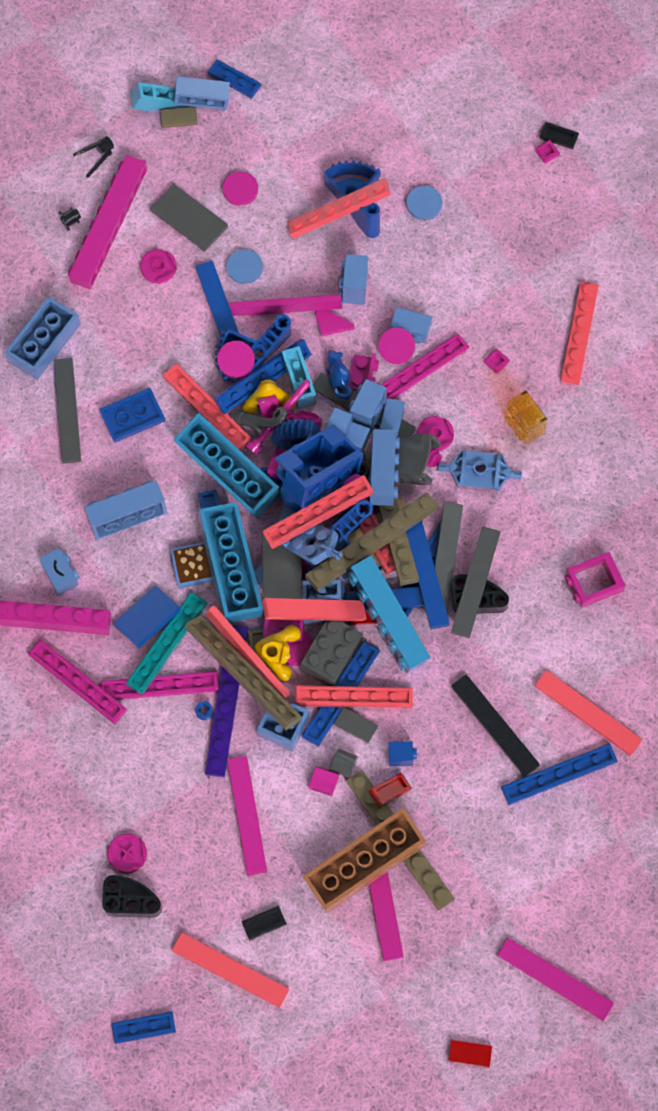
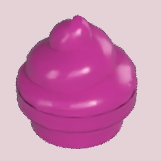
M430 449L426 466L437 467L439 465L442 455L438 450Z

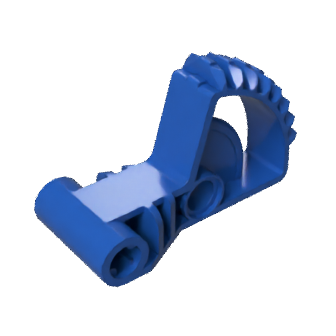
M354 159L352 163H348L347 160L345 163L339 161L338 165L332 163L331 168L324 172L325 186L339 199L379 181L381 171L379 168L375 169L374 165L369 167L368 162L362 164L361 160L358 163H355ZM351 174L360 175L369 179L367 183L357 178H345L337 181L336 183L332 180L342 175ZM372 203L368 206L359 207V210L350 213L367 237L375 238L380 234V207L377 204Z
M284 314L277 316L275 322L258 340L250 339L233 330H228L227 332L222 330L221 335L223 337H218L217 340L220 343L215 345L219 350H216L214 353L218 356L221 347L227 343L230 337L249 345L253 353L256 351L263 353V356L255 357L252 372L260 367L291 336V319ZM220 371L219 375L224 376L223 372ZM228 376L223 378L224 382L231 380L233 383H236L238 381Z
M310 419L288 420V422L284 421L275 427L271 439L276 448L288 451L293 445L302 443L307 437L314 436L321 432L316 422Z
M361 500L350 506L328 528L331 531L336 529L340 534L335 550L341 551L350 545L347 538L348 535L371 515L373 507L369 501ZM361 505L366 507L364 512L359 510ZM303 559L309 565L306 569L307 572H310L312 568H316V566ZM345 573L342 575L343 579H346Z

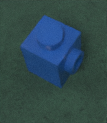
M413 741L389 742V766H413V760H417V748H413Z

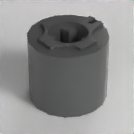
M338 748L331 762L330 770L350 778L356 766L358 756Z

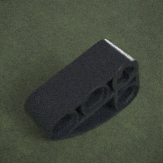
M458 574L452 579V607L456 613L464 587L458 588L455 584L463 583L465 585L468 574ZM487 580L481 598L486 604L479 606L477 614L502 613L506 611L509 604V596L499 586ZM500 599L503 600L505 604L498 605L495 601Z
M110 875L104 880L102 906L108 916L154 918L161 914L162 904L159 898L142 883L119 875ZM112 882L119 884L115 890H109L108 886ZM111 902H114L115 905H117L113 907V910H110L109 908ZM132 902L138 904L134 911L127 909L128 905ZM157 903L158 908L155 911H149L147 909L148 905Z

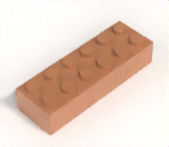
M402 808L305 874L303 878L324 910L329 913L428 844L405 809Z

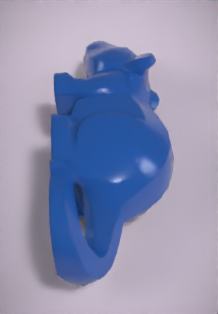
M329 350L327 353L329 364L328 368H326V373L330 374L329 383L337 398L348 400L351 398L353 391L348 386L350 382L349 370L341 361L343 353ZM337 388L344 389L346 393H340Z

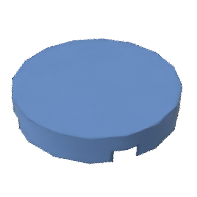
M430 186L416 187L407 196L406 205L408 212L419 220L433 219L442 209L441 194Z
M242 249L234 252L229 257L227 272L234 282L239 284L253 283L260 278L263 272V262L256 252Z

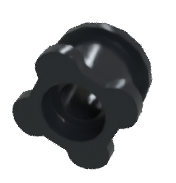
M72 207L63 214L61 211L58 212L59 218L67 231L70 230L69 226L80 223L79 219L81 216L78 210H73Z

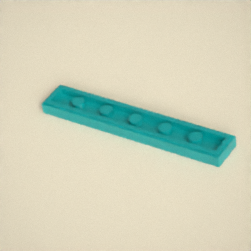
M192 592L189 594L180 607L181 611L168 623L130 676L126 686L141 695L144 694L188 632L185 629L186 623L201 614L207 605L206 600Z

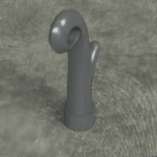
M283 407L277 408L273 412L272 419L252 415L242 410H237L233 414V420L238 425H246L254 429L258 434H262L259 427L278 426L287 417V411Z

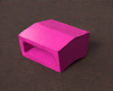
M316 766L309 789L333 796L340 774Z

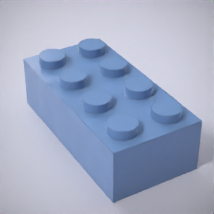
M48 296L5 351L7 362L38 380L81 325L79 315Z
M157 480L153 482L147 481L137 488H128L118 495H109L105 500L93 501L84 507L96 540L167 514L165 500Z

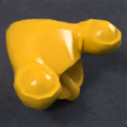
M273 380L261 381L256 391L244 402L242 410L247 411L249 414H255L258 411L257 400L274 394L277 397L278 403L283 407L291 396L279 388ZM295 403L290 410L295 409L296 406H297V403Z
M294 625L287 626L282 631L263 638L254 646L258 656L280 681H288L292 677V670L284 664L291 657L287 641L295 642L301 636L300 629Z

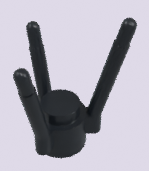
M108 136L73 154V156H77L94 148L100 154L104 153L103 157L86 175L87 178L95 172L108 156L113 154L111 150L114 148V144Z

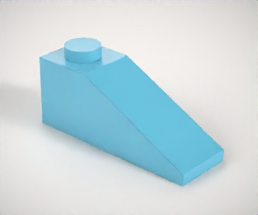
M138 82L130 93L132 109L153 111L185 106L174 104V87Z
M300 346L282 351L293 394L305 380L310 381V386L296 402L298 409L315 405L316 392Z

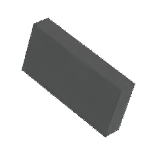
M344 707L334 723L336 727L368 744L378 728V725Z

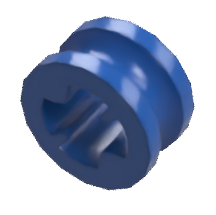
M202 701L197 704L195 712L199 719L208 720L213 715V708L209 702ZM204 706L206 709H210V711H207V715H203L202 712L199 713Z

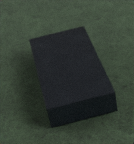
M545 122L539 139L550 140L554 144L573 150L579 132Z
M279 905L241 921L249 941L287 925Z

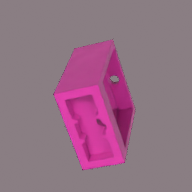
M610 552L567 568L566 576H564L567 586H571L574 591L572 595L575 603H579L581 608L621 593L626 586ZM602 564L613 586L585 596L575 574Z

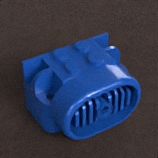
M334 424L314 436L307 437L302 443L293 445L288 451L275 457V461L279 464L276 471L277 476L282 480L280 495L283 503L289 509L298 512L338 490L350 476L359 473L364 454Z

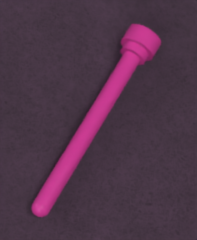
M305 380L284 404L283 408L286 409L287 413L310 386L309 380ZM276 426L265 427L262 434H259L256 439L250 440L246 447L258 455L262 450L263 441Z

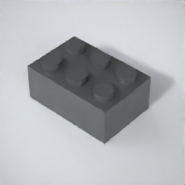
M326 620L301 662L299 670L328 686H335L360 643L363 633L341 621Z

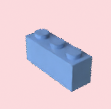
M177 76L174 88V104L227 110L230 82Z

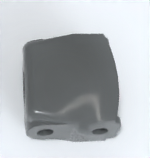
M416 434L400 438L399 449H396L395 454H399V465H395V470H398L399 483L431 485L432 478L423 472L429 459L430 449L440 448L441 442L435 436Z

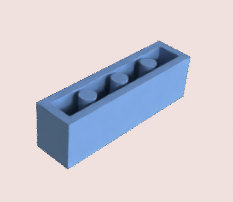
M373 429L371 487L374 494L370 495V503L372 505L393 506L394 498H398V487H394V482H398V470H395V465H399V454H395L396 449H399L400 437H396V430Z

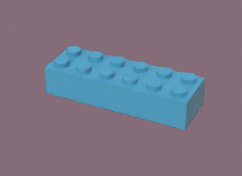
M200 413L173 440L257 519L280 495L281 488Z
M237 502L199 509L198 521L220 612L229 623L261 617L263 606Z
M372 556L353 565L348 572L349 576L347 578L352 587L356 586L359 591L357 596L361 603H366L369 608L367 613L371 620H376L379 634L387 639L388 643L386 645L389 651L397 656L398 660L396 662L401 671L405 670L408 673L426 663L431 658Z

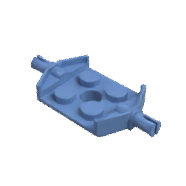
M461 450L450 464L439 463L438 471L451 473L457 488L459 486L497 489V492L501 490L508 479L521 480L522 471H511L503 454ZM483 465L486 470L480 473L476 471L475 467Z
M320 524L282 544L287 550L313 565H317L331 556L336 560H340L339 557L342 558V553L335 550L338 534L335 530L331 531ZM316 540L313 545H309L310 541Z

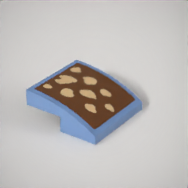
M204 542L170 549L179 589L213 582Z

